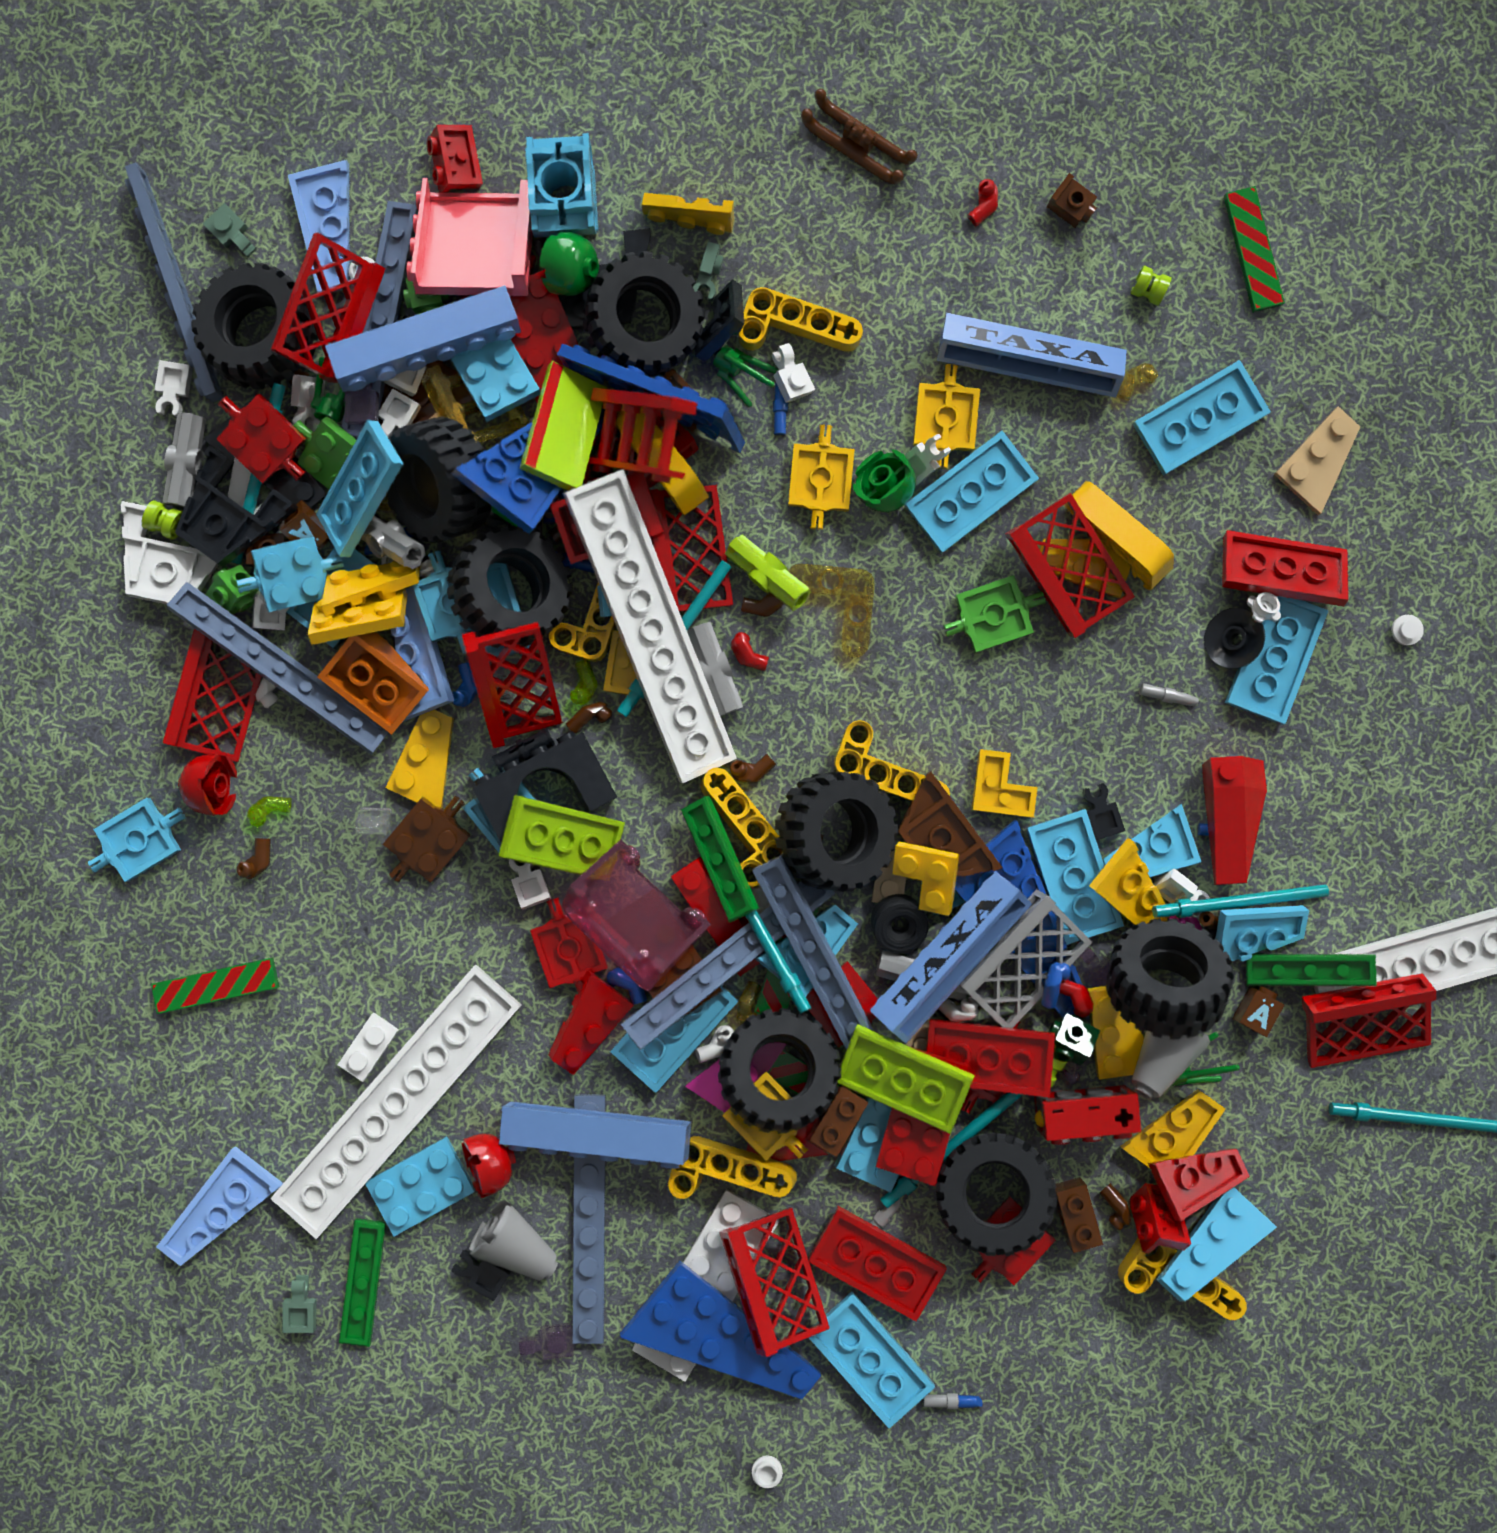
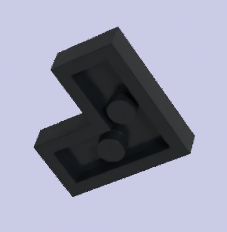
M733 279L715 296L713 300L714 318L703 328L701 337L696 341L695 357L703 362H706L713 354H717L724 343L732 335H737L743 328L742 285Z

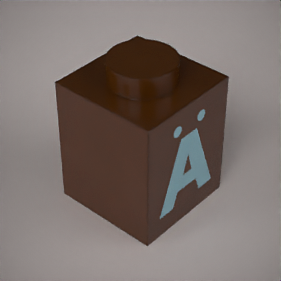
M301 500L296 504L298 509L280 523V532L290 541L314 536L319 551L328 543L329 537L316 513Z
M1260 986L1259 990L1249 987L1232 1019L1267 1037L1284 1004L1275 1000L1278 994L1263 986Z

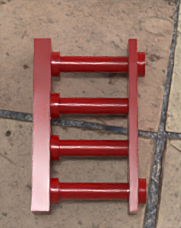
M601 388L592 389L591 400L603 403L602 409H605L597 458L589 457L588 464H593V471L610 474L611 468L647 473L652 474L651 480L669 484L671 477L684 479L685 473L669 470L678 419L681 420L682 414L695 415L697 402L673 396ZM622 406V411L625 413L617 461H612L609 459L617 412H621ZM642 409V414L645 415L637 463L631 464L629 459L636 417ZM661 411H663L662 416L665 417L657 468L650 467L649 462L657 417L661 416Z

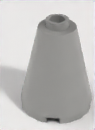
M1146 1031L1132 1078V1083L1136 1086L1134 1091L1149 1100L1152 1097L1159 1098L1205 1051L1210 1043L1209 1037L1204 1033L1203 1037L1198 1035L1187 1038L1185 1035L1179 1040H1170L1169 1036L1162 1035V1038L1152 1036L1151 1032Z
M506 1200L500 1201L490 1211L495 1216L491 1217L486 1224L482 1222L476 1231L469 1250H471L470 1255L538 1281L544 1277L548 1279L557 1268L558 1262L555 1261L557 1254L511 1203Z

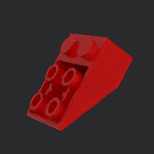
M639 473L627 477L649 536L664 532L645 474ZM565 498L551 503L550 506L570 564L588 559L589 557Z

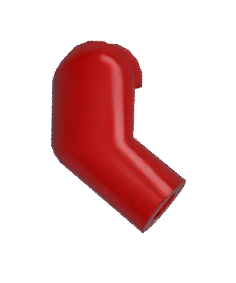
M984 179L979 183V205L967 215L975 227L981 224L998 208V188L991 179Z
M744 632L735 634L734 639L731 641V649L737 661L741 665L765 671L769 657L753 652L748 634Z
M1062 980L1059 993L1071 998L1075 1008L1073 1010L1075 1015L1082 1018L1090 1015L1093 1012L1094 1003L1088 988L1069 980Z

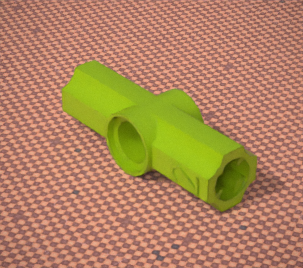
M743 534L735 537L730 542L725 555L730 561L745 571L756 586L765 593L770 592L793 612L804 605L811 593L810 589L789 573L787 567L770 552H763Z

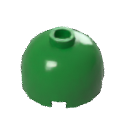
M558 231L557 235H550L542 248L540 257V268H545L546 278H542V282L548 292L555 295L574 296L587 291L592 286L599 271L597 254L591 242L573 232Z
M891 449L893 453L886 454L882 450L873 453L858 466L855 472L857 479L856 485L853 483V489L862 503L874 511L886 513L896 511L906 505L915 491L916 474L906 456L897 450Z

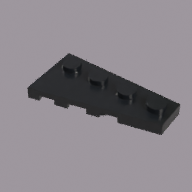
M230 417L207 435L204 440L234 462L235 457L216 439L227 428ZM295 455L292 460L297 464L299 459ZM299 464L297 465L306 473L298 481L285 469H281L275 472L266 483H263L269 489L276 490L294 504L302 500L312 510L324 501L327 495L315 478Z

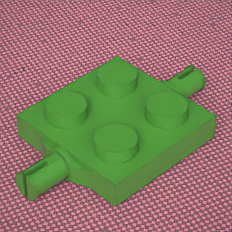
M328 416L320 421L314 432L302 423L301 420H298L293 426L306 438L305 449L297 464L330 489L356 439Z
M1014 575L957 594L955 599L960 610V620L944 624V631L956 627L946 631L945 634L949 637L964 631L970 639L974 653L1033 634L1034 631L1029 619V609L1046 604L1045 598L1033 601L1043 597L1044 594L1040 591L1025 597L1019 590Z

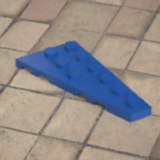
M565 344L561 345L557 355L565 367L599 384H603L606 380L612 388L619 391L673 396L697 402L695 415L682 414L681 420L678 419V423L686 427H691L693 423L697 424V429L703 432L706 437L716 441L717 437L720 436L730 441L731 449L741 453L745 441L734 421V417L728 409V405L722 400L711 397L710 400L705 399L689 387L679 389L672 386L670 381L660 376H655L653 379L634 366L629 365L627 368L619 366L614 359L608 356L601 355L600 358L593 356L590 351L582 346L574 345V347H570Z
M605 409L601 410L594 439L602 429ZM532 422L452 472L454 477L528 534L535 528L561 490V487L520 469Z
M1014 820L986 844L1002 866L996 872L1019 889L1027 899L1036 889L1046 894L1040 876L1037 875L1031 860L1032 856L1028 846L1025 845L1018 821ZM995 871L956 877L955 892L964 903L968 902L981 888L982 883L989 879ZM1052 911L1043 919V930H1057V919ZM1057 935L1042 936V952L1056 951ZM1027 936L1021 942V953L1036 952V936ZM1063 937V951H1068ZM1042 957V973H1048L1049 967L1056 963V957ZM1021 958V970L1023 973L1035 974L1036 958ZM1072 964L1070 966L1071 976L1068 980L1082 985L1076 967ZM1029 979L1035 986V979ZM1059 993L1057 1006L1054 1008L1061 1018L1066 1014L1073 1015L1075 1008L1071 998Z
M680 1260L620 1332V1338L799 1399H803L822 1376L818 1369L789 1346L777 1350L778 1353L768 1357L757 1354L744 1311Z

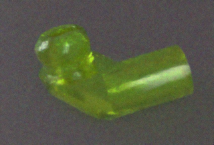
M583 660L575 664L580 681L576 688L570 692V700L576 705L587 704L598 686L589 660Z
M275 796L262 797L249 807L247 812L249 823L252 826L260 827L264 825L266 816L272 811L290 813L292 799Z

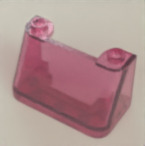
M620 839L569 886L561 907L565 915L638 986L645 990H651L708 930L711 924L699 909L687 907L681 911L638 870L640 867L638 851Z

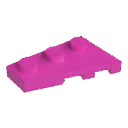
M768 1043L756 1051L750 1065V1075L753 1083L766 1071L770 1070L786 1046L785 1043ZM718 1059L688 1082L685 1087L725 1113L731 1105L728 1100L724 1101L721 1094L723 1089L718 1081V1073L720 1071V1059Z

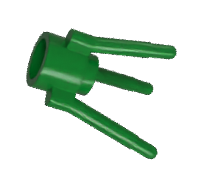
M725 345L718 352L713 362V365L719 369L717 376L726 381L737 396L748 407H751L752 402L730 377V374L737 376L743 370L755 379L773 388L775 386L773 381L746 365L745 362L774 374L779 369L743 353L738 348L733 350L728 345Z
M324 357L319 358L318 365L321 367L325 359ZM317 374L314 397L310 404V407L316 409L314 417L321 421L328 416L334 422L340 423L345 413L347 398L344 402L343 398L347 391L343 392L341 388L337 395L326 393L324 397H321L323 379L319 378Z
M1217 1032L1208 1035L1210 1041L1219 1036ZM1230 1065L1191 1071L1189 1066L1171 1086L1220 1082L1222 1080L1221 1076L1209 1075L1238 1071L1240 1067L1239 1065Z

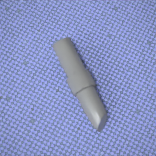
M1142 683L1139 689V695L1159 699L1161 702L1195 706L1199 702L1197 697L1176 691L1173 688H1162Z
M900 1199L889 1208L884 1207L881 1211L879 1210L873 1216V1220L870 1223L880 1229L884 1228L901 1206Z

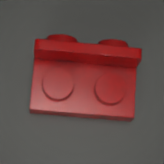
M436 125L427 138V152L433 159L432 178L434 184L438 185L439 192H449L450 189H479L483 181L472 125Z
M1145 1183L1130 1197V1209L1143 1253L1149 1254L1158 1245L1185 1250L1191 1245L1185 1219L1182 1221L1173 1219L1158 1185Z

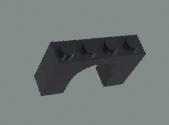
M571 731L556 739L558 745L550 749L543 745L529 753L530 759L520 763L519 759H516L502 767L503 773L492 777L491 773L474 781L476 787L472 788L470 792L500 847L514 795H517L521 782L530 774L538 771H551L563 776L573 787L586 813H590L617 798L583 732L575 735Z

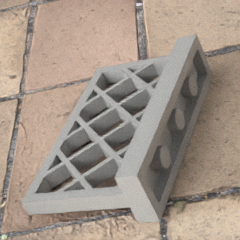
M1037 889L1028 898L1032 905L959 985L1001 1027L1013 1028L1042 997L1048 974L1042 973V957H1056V962L1060 964L1066 963L1071 966L1092 943L1055 905L1056 903L1047 894ZM1050 911L1057 916V930H1043V919ZM1063 923H1064L1069 929H1063ZM1074 934L1080 942L1073 950L1063 951V935ZM1057 935L1056 951L1042 952V936ZM1027 936H1036V952L1021 953V942ZM1021 958H1036L1035 974H1021ZM1005 959H1015V975H1000V965ZM1035 979V990L1033 993L1021 996V980ZM1015 980L1014 996L1000 997V981ZM994 981V997L981 998L975 992L984 982ZM1014 1002V1013L1005 1021L1000 1016V1003ZM987 1003H993V1008H991Z

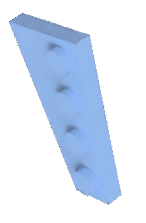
M344 160L289 174L288 179L306 249L308 250L313 233H320L350 251L348 161ZM320 244L317 256L321 266L333 261L328 248ZM350 261L341 263L348 281L350 280ZM334 266L323 270L329 288L340 284ZM315 273L313 274L317 292L322 291V289L318 281L317 275Z
M413 586L406 589L408 596L404 626L392 628L391 635L395 636L396 652L425 683L429 690L404 721L454 702L437 641H431Z
M235 1146L223 1159L156 1248L181 1266L282 1186L283 1183Z

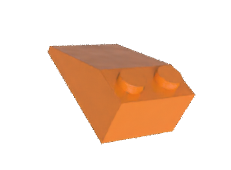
M376 632L349 637L317 676L391 735L429 690L388 641Z

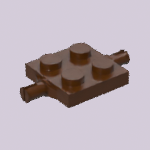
M422 796L382 845L394 853L400 861L392 872L389 873L392 879L401 870L394 879L400 882L408 870L411 869L418 872L431 883L467 841L471 834L463 829L454 818L465 803L460 800L455 808H452L460 799L459 797L454 796L451 802L443 809L433 805Z

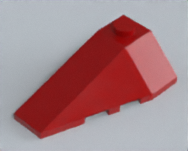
M1244 756L1211 757L1202 764L1214 885L1246 884L1267 793L1264 760Z
M701 856L670 876L718 946L749 923L746 916L734 922H729ZM754 959L737 974L742 976L760 963Z

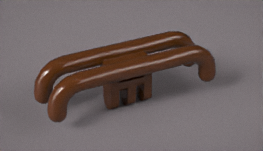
M817 89L814 94L817 105L828 116L844 126L843 137H839L820 124L808 108L801 112V120L805 127L815 136L884 182L892 185L902 182L904 179L902 170L898 169L893 172L869 157L868 154L873 146H875L899 163L911 165L917 160V152L913 149L907 152L832 103L824 89Z

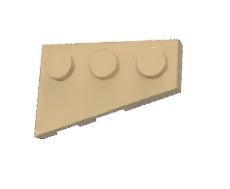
M1339 406L1336 407L1274 475L1317 515L1322 514L1360 426Z

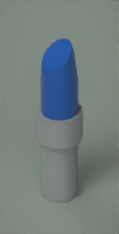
M946 1393V1395L927 1394L923 1398L924 1407L958 1410V1408L982 1407L983 1405L982 1399L978 1396L958 1395V1393Z

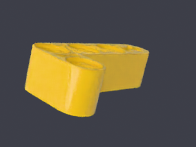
M760 287L753 290L749 295L744 309V325L738 333V338L743 348L751 351L757 350L763 346L769 328L772 326L849 352L859 346L863 329L861 323L853 317L769 288ZM759 300H765L770 304V307L761 311L756 309L754 304ZM786 310H794L799 316L797 319L790 321L785 319L782 314ZM818 319L826 322L827 328L821 331L816 330L812 327L811 323ZM833 323L837 324L834 336L831 335ZM754 328L760 332V335L752 340L746 338L744 332L747 329ZM847 329L853 331L849 340L844 338V333L847 332Z
M622 409L621 412H617L615 423L620 433L625 413ZM642 409L636 417L632 448L637 454L645 415L642 414ZM657 425L655 427L649 462L650 467L656 468L662 439V431ZM673 446L669 470L685 473L684 479L671 477L670 484L660 483L680 512L685 516L708 499L709 496L697 475Z
M1085 481L1072 494L1099 539L1131 565L1133 577L1136 578L1138 576L1145 583L1143 585L1144 588L1152 590L1173 569L1174 554L1171 549L1092 482ZM1066 503L1064 506L1073 515L1074 512L1069 504Z
M597 586L583 628L568 623H560L549 632L550 643L555 649L592 662L600 661L606 656L613 630L616 627L612 616L609 623L604 626L595 624V616L600 611ZM568 630L572 634V640L565 646L558 645L556 640L558 633ZM593 639L599 640L601 642L600 651L595 655L587 654L585 650L587 642Z
M862 720L849 724L844 732L834 760L835 770L837 772H845L840 767V759L844 755H851L856 759V768L849 773L864 775L866 779H870V768L874 765H879L885 771V778L877 783L879 785L878 790L912 801L925 775L867 755L873 739L872 727L869 723ZM860 726L866 730L867 738L863 743H856L851 739L850 732L853 727ZM904 775L911 777L914 783L913 789L909 793H903L898 788V781ZM939 781L945 789V791L950 796V791L947 785Z
M719 767L710 769L702 778L700 784L701 791L704 796L711 797L717 812L752 854L740 864L742 870L744 867H752L754 869L768 862L769 860L766 856L768 848H775L782 854V849L777 848L775 838H779V835L725 769ZM719 778L722 781L719 787L711 788L709 785L712 779L715 781ZM729 789L732 793L728 794L725 797V799L721 801L719 798L722 796L723 793L725 794ZM731 800L738 801L742 806V813L738 815L732 814L728 810V802ZM749 824H755L761 829V837L759 839L751 838L748 835L747 826ZM757 879L755 882L748 881L751 889L759 885Z
M692 1136L690 1137V1145L698 1149L699 1159L689 1157L683 1165H679V1168L671 1169L668 1188L674 1197L678 1199L688 1198L699 1188L703 1174L774 1197H783L795 1186L797 1174L795 1169L787 1163L771 1158L765 1161L758 1154L704 1137ZM716 1155L725 1156L728 1159L729 1167H719L715 1160ZM753 1164L756 1166L758 1177L748 1176L745 1172V1165ZM767 1174L769 1178L766 1181H763L764 1177ZM779 1174L784 1175L783 1181L786 1183L783 1186L778 1185L779 1179L776 1177ZM680 1175H685L690 1179L691 1188L686 1189L680 1185Z
M1138 1238L1118 1268V1276L1130 1292L1135 1294L1146 1292L1178 1250L1158 1245L1154 1255L1146 1256L1142 1252ZM1141 1270V1275L1136 1281H1128V1276L1132 1271ZM1217 1276L1208 1283L1205 1289L1199 1290L1192 1295L1229 1320L1240 1319L1247 1309L1245 1299L1231 1285ZM1220 1293L1228 1300H1233V1304L1231 1306L1224 1304L1218 1298Z

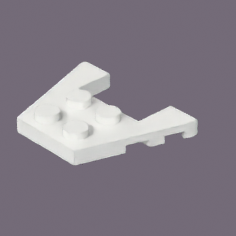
M122 501L121 513H123L124 521L122 537L125 539V593L129 597L168 604L186 582L202 591L219 564L196 548L145 538L147 530L142 527L141 521L147 506Z

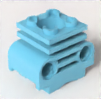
M589 133L575 137L543 139L526 137L528 200L531 228L534 237H549L550 235H557L558 231L573 232L579 235L597 234L599 230L596 180ZM562 186L576 188L568 197L553 198L551 196L553 191Z

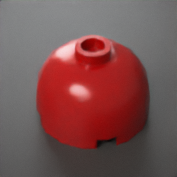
M218 754L202 755L190 760L185 765L178 781L181 797L188 808L194 812L209 816L227 814L236 800V794L230 795V776L237 778L235 765L228 756Z
M493 1134L473 1135L463 1139V1143H461L467 1169L470 1168L475 1180L472 1184L480 1199L502 1190L509 1183L512 1176L511 1165L516 1163L514 1151L510 1150L509 1146L505 1147L504 1144H499L500 1138Z

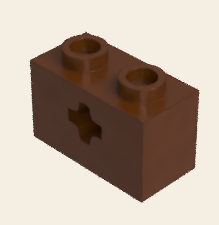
M838 1086L839 1089L836 1096L831 1100V1105L816 1119L805 1138L806 1141L833 1157L838 1156L868 1105L867 1101L843 1086Z
M1080 1177L1057 1183L1055 1188L1057 1197L1056 1207L1068 1247L1073 1253L1103 1245L1087 1184Z

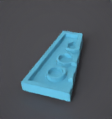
M1233 1187L1213 1201L1189 1234L1191 1245L1185 1250L1178 1249L1156 1280L1178 1301H1186L1277 1228V1226Z

